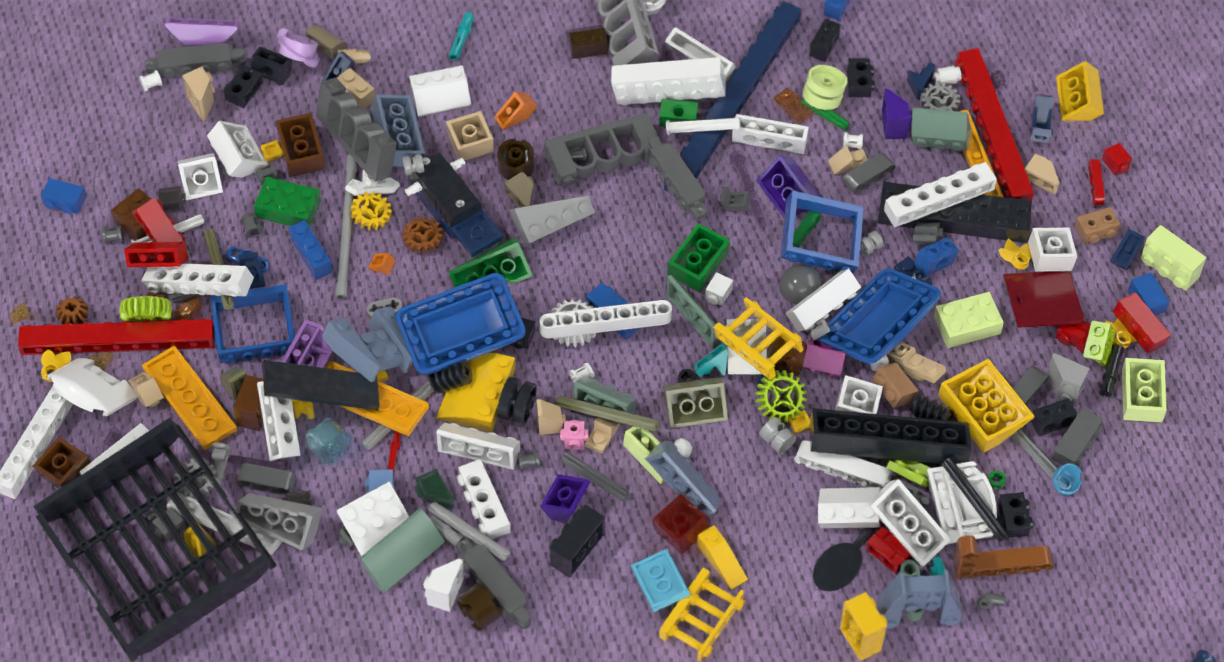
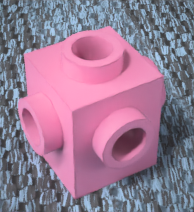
M565 421L564 429H561L560 439L564 441L565 449H585V441H588L589 431L585 429L584 421Z

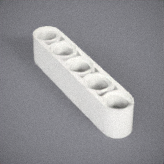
M802 441L795 456V461L798 464L803 463L806 464V467L823 470L824 473L835 477H843L844 480L852 483H861V486L867 488L880 487V490H882L892 477V472L888 468L851 455L810 452V441Z

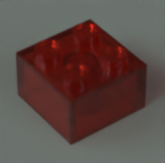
M681 493L652 519L654 530L681 555L697 542L698 534L710 528L708 517Z

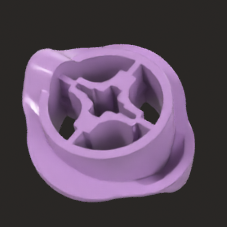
M281 28L277 34L280 44L279 53L288 58L303 61L312 68L317 67L320 61L317 52L318 43L310 38L293 34L289 29Z

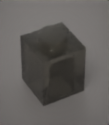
M181 186L158 189L159 201L164 207V213L184 211L187 198L186 193H182Z

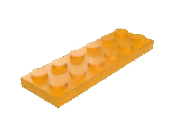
M175 346L141 365L144 372L154 377L163 397L204 451L210 448L213 443L220 442L237 431V426Z
M331 360L325 367L356 372ZM377 381L380 402L378 410L340 406L406 436L412 433L429 408L427 402Z

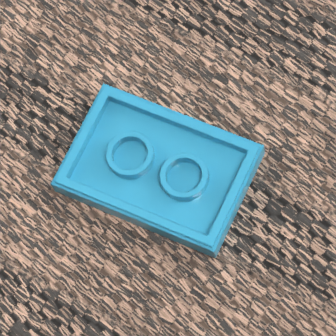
M667 548L631 565L653 612L690 596L689 590Z

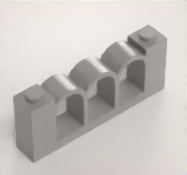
M595 0L598 3L600 14L606 17L604 29L605 33L611 36L609 49L615 55L612 57L614 66L647 63L659 54L643 0H623L614 9L613 7L618 0ZM628 15H631V19L619 28L620 23ZM636 34L637 38L625 47L626 42Z

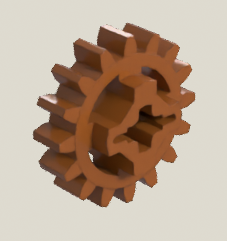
M417 216L416 221L410 219L411 224H405V229L402 230L403 242H405L406 248L411 247V252L418 250V254H421L422 251L428 254V250L431 249L434 252L435 246L440 247V241H443V229L440 228L439 222L435 223L434 218L428 220L427 216L424 219Z

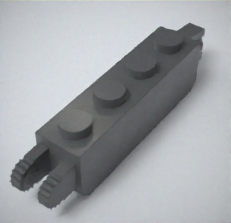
M220 43L162 49L158 52V58L145 60L146 73H154L157 70L161 77L171 78L177 75H184L200 67H203L204 71L209 73L216 71L227 72L228 70H233V67L246 64L247 59L244 49H231L229 44Z
M656 136L649 138V163L653 169L657 170L660 180L666 183L670 195H674L677 199L679 208L683 209L687 215L691 213L697 220L705 218L707 216V210L704 205L705 191L672 144H662Z
M467 539L458 543L456 547L462 557L465 573H470L474 577L475 585L480 583L485 590L488 588L494 596L492 601L499 606L503 613L501 617H506L509 621L514 620L523 629L528 628L530 625V615L526 610L527 597L484 545L478 544L474 546Z

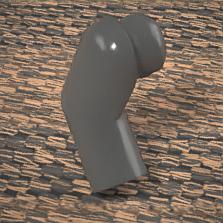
M987 592L977 599L976 605L981 610H985L993 604L1004 606L1006 596Z

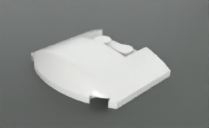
M77 358L47 376L48 381L52 379L54 383L53 388L65 399L90 412H93L94 409L103 410V416L111 415L137 398L135 391L125 379L122 381L117 380L93 365L94 360Z
M974 461L956 464L997 519L994 493L985 474L974 467L977 465ZM944 467L927 469L929 490L932 493L939 525L950 538L946 545L957 543L958 538L965 535H973L976 540L992 537L993 533Z

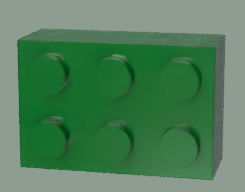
M266 177L254 204V210L259 219L287 226H293L305 220L309 227H311L321 203L320 190Z
M698 223L669 260L667 275L674 276L679 282L700 292L729 254L730 240Z

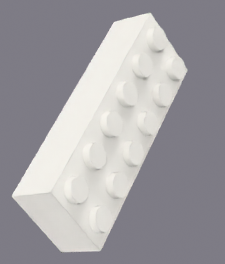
M721 57L612 66L611 85L617 104H645L661 102L662 99L682 101L725 97L726 79Z

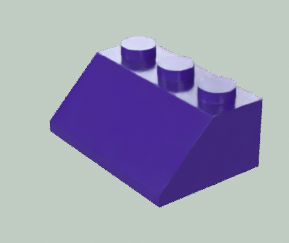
M779 155L756 180L784 219L786 199L792 190L821 197L792 157ZM796 208V215H795V216H797V215H799V214H801V213H803V212H805V211H807V210L801 209V208Z

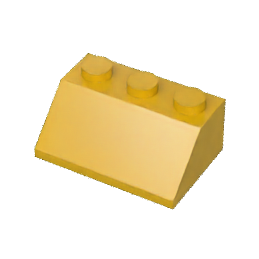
M1084 61L1056 76L1062 121H1091L1104 114L1098 69Z

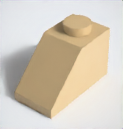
M1035 153L1025 168L1028 179L1031 183L1056 195L1059 180L1054 166L1046 157Z
M146 372L127 381L135 391L140 402L146 407H153L160 402L159 400L164 398L154 377Z
M537 400L539 435L560 433L566 421L565 414H561V408L544 400Z

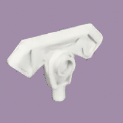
M363 169L362 182L352 179L345 187V190L354 196H358V194L364 195L365 191L368 195H371L372 191H374L375 195L379 193L391 194L400 187V184L391 177L374 182Z

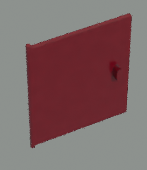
M1070 271L1003 274L1017 328L1086 324Z

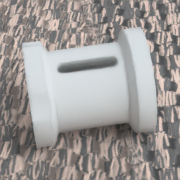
M157 70L150 75L139 76L145 92L151 87L162 86Z
M844 132L843 147L862 149L863 134L849 135L847 132Z
M584 363L582 367L576 370L572 369L569 371L574 383L582 377H595L588 363Z

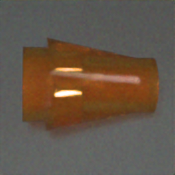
M195 297L177 306L174 315L177 320H191L203 304L199 298Z

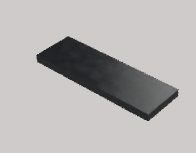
M264 360L262 363L264 396L378 410L380 407L377 376L374 382L371 383L358 372Z

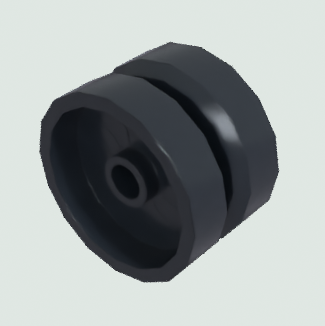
M509 376L500 395L497 417L509 420L513 416L514 422L525 425L535 403L537 384L526 381L521 386L520 379Z

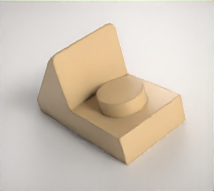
M845 146L832 156L828 163L834 176L851 171L868 159L863 149L850 152L848 147Z
M600 417L595 419L594 429L588 437V441L585 442V447L603 454L620 423Z

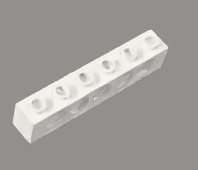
M986 162L980 165L976 164L964 171H957L955 174L941 177L935 182L925 183L919 188L909 189L903 194L889 197L885 202L884 211L895 228L995 189L997 179Z
M182 264L181 266L148 267L142 282L147 287V290L153 293L230 295L237 297L247 295L254 277L246 266Z
M53 387L0 471V494L16 499L32 473L33 465L43 455L73 405Z

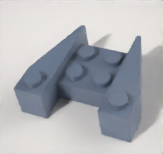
M391 306L374 311L368 324L372 330L371 332L358 335L345 317L328 322L322 338L334 353L371 383L374 382L378 372L399 366L404 374L407 373L412 363V358L396 321V313Z
M944 570L943 575L904 577L903 572H900L878 595L876 603L879 614H883L886 618V628L888 629L900 624L902 610H936L938 608L939 623H945L948 626L959 623L962 616L959 591L948 570Z

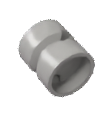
M777 417L769 420L759 433L762 439L767 443H771V447L778 454H783L788 450L797 438L790 429H785V425Z

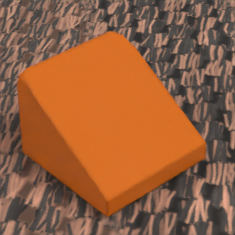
M390 253L374 254L368 269L389 275L396 260Z

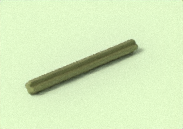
M212 228L209 230L205 229L204 237L212 265H223L214 230ZM221 295L224 309L232 310L234 308L232 296Z
M559 396L556 399L557 406L560 408L654 432L660 428V421L565 396Z

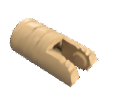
M338 50V52L344 51L355 62V65L368 62L371 58L369 50Z

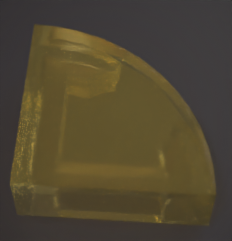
M25 303L17 306L10 314V320L13 324L30 317Z
M103 352L97 355L93 354L87 359L94 360L93 365L104 370L114 356L111 353Z

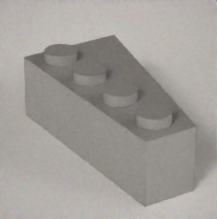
M588 195L509 209L523 243H531L595 213Z
M249 493L238 500L235 511L241 513L251 527L303 551L314 542L323 508Z

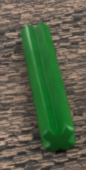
M803 98L801 103L804 107L842 130L848 128L849 121L832 110L813 107Z

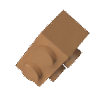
M1108 207L1077 217L1074 227L1083 244L1089 242L1094 244L1100 239L1115 237L1121 224L1113 209Z
M897 362L879 367L872 378L875 384L883 386L882 394L893 408L909 404L918 393V389Z

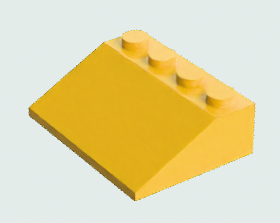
M487 353L467 361L472 370V382L468 385L464 384L462 387L446 391L436 416L437 419L492 433L498 418L497 408L502 389L509 376L513 377L516 370L515 358L499 353Z
M989 359L942 382L938 392L939 398L946 407H950L951 413L954 412L953 416L957 421L969 423L970 437L982 453L1001 444L1034 418L1032 412Z

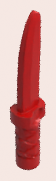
M395 430L389 447L390 455L388 470H393V475L397 452L401 448L400 439L402 433Z

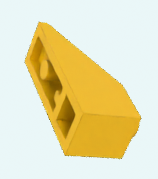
M714 525L697 535L698 548L730 590L748 581L728 543Z

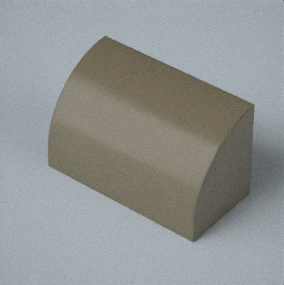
M318 24L309 27L305 31L306 37L318 43L317 48L333 59L336 58L338 50H343L348 46L346 42Z

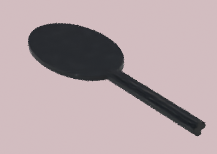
M877 527L865 528L853 543H839L827 549L815 564L813 570L815 585L819 589L829 592L839 590L848 585L855 578L861 566L862 556L859 548Z

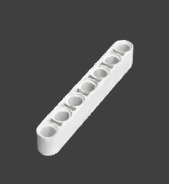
M658 300L548 313L540 318V333L545 338H557L665 325L671 321L672 305L669 301Z

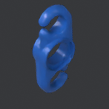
M233 246L227 250L226 255L230 261L240 265L239 255L254 252L239 249V254L232 256L231 253L238 250L236 246ZM259 256L262 264L265 265L263 268L265 273L269 269V263L265 258Z

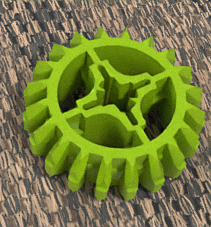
M157 296L126 298L121 301L119 308L120 318L130 322L169 320L172 313L171 302L168 299Z
M777 370L775 371L776 376L772 380L765 377L761 379L763 384L757 385L761 391L755 392V395L760 396V398L756 399L755 402H761L758 410L764 409L765 411L762 415L767 416L769 414L768 420L777 417L780 421L782 419L786 423L788 422V416L795 420L794 413L800 416L801 412L799 409H805L801 402H807V398H802V395L807 394V391H801L805 384L801 383L798 385L799 377L793 380L794 373L791 372L787 376L786 370H783L780 375V372ZM775 381H783L788 385L780 389L778 386L775 387L773 383ZM768 389L772 395V400L770 403L767 399ZM792 391H794L795 394L794 404H792L793 401L790 398V393ZM784 392L783 400L778 401L779 394ZM781 404L790 410L782 413L774 410V408Z

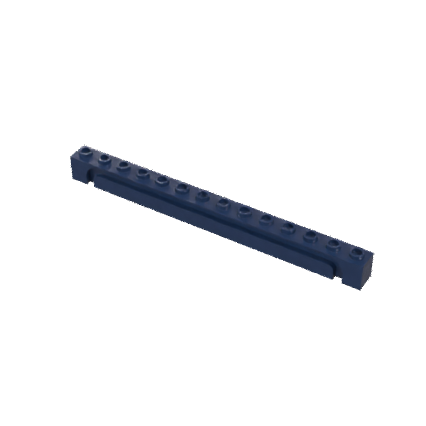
M782 1L780 6H776L772 18L766 21L765 29L758 33L757 41L755 44L752 43L750 45L747 56H743L739 68L733 71L732 79L730 82L727 81L725 83V97L715 99L714 106L708 109L704 120L735 118L736 114L741 112L790 37L792 30L795 29L801 20V8ZM728 130L697 131L690 136L687 147L684 146L682 148L680 157L696 179ZM663 182L664 190L669 192L666 183Z

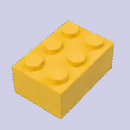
M864 592L844 602L840 629L860 661L880 652L884 643L887 621L883 614H879L874 599L872 597L869 598L868 594Z

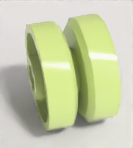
M828 65L814 66L808 73L807 82L803 89V97L813 107L833 110L841 104L843 93L847 86V78L843 72L835 67Z

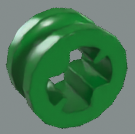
M995 470L989 473L988 481L992 489L999 490L1004 487L1006 477L1003 472ZM998 477V480H1001L999 483H995V481L993 482V478Z

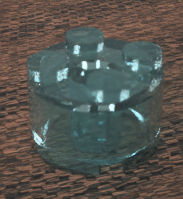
M329 417L306 433L307 449L324 465L325 463L329 465L336 463L347 454L345 450L347 446L351 447L352 437L336 421Z

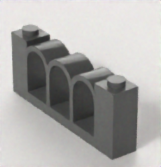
M337 78L321 82L316 117L374 182L389 178L391 176L397 143L387 132H384L381 125L375 122L372 123L366 109L363 107L358 108L354 96L346 92V87Z
M643 113L545 140L543 152L558 186H568L576 182V179L591 177L595 169L606 173L615 170L619 163L626 166H634L642 159L644 162H648L650 159V152L648 150L649 138L653 136L658 138V135L648 114ZM631 133L639 151L635 153L625 152L620 147L616 137ZM607 140L615 158L609 160L600 158L592 143ZM585 147L591 164L588 166H578L572 160L568 149Z

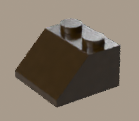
M602 25L566 30L572 59L607 54V38Z

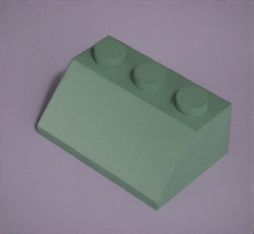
M913 108L912 140L914 145L921 148H947L956 151L969 149L972 129L968 112Z
M582 377L574 383V399L632 414L636 409L637 399L631 394H624L612 386L599 383L596 379Z

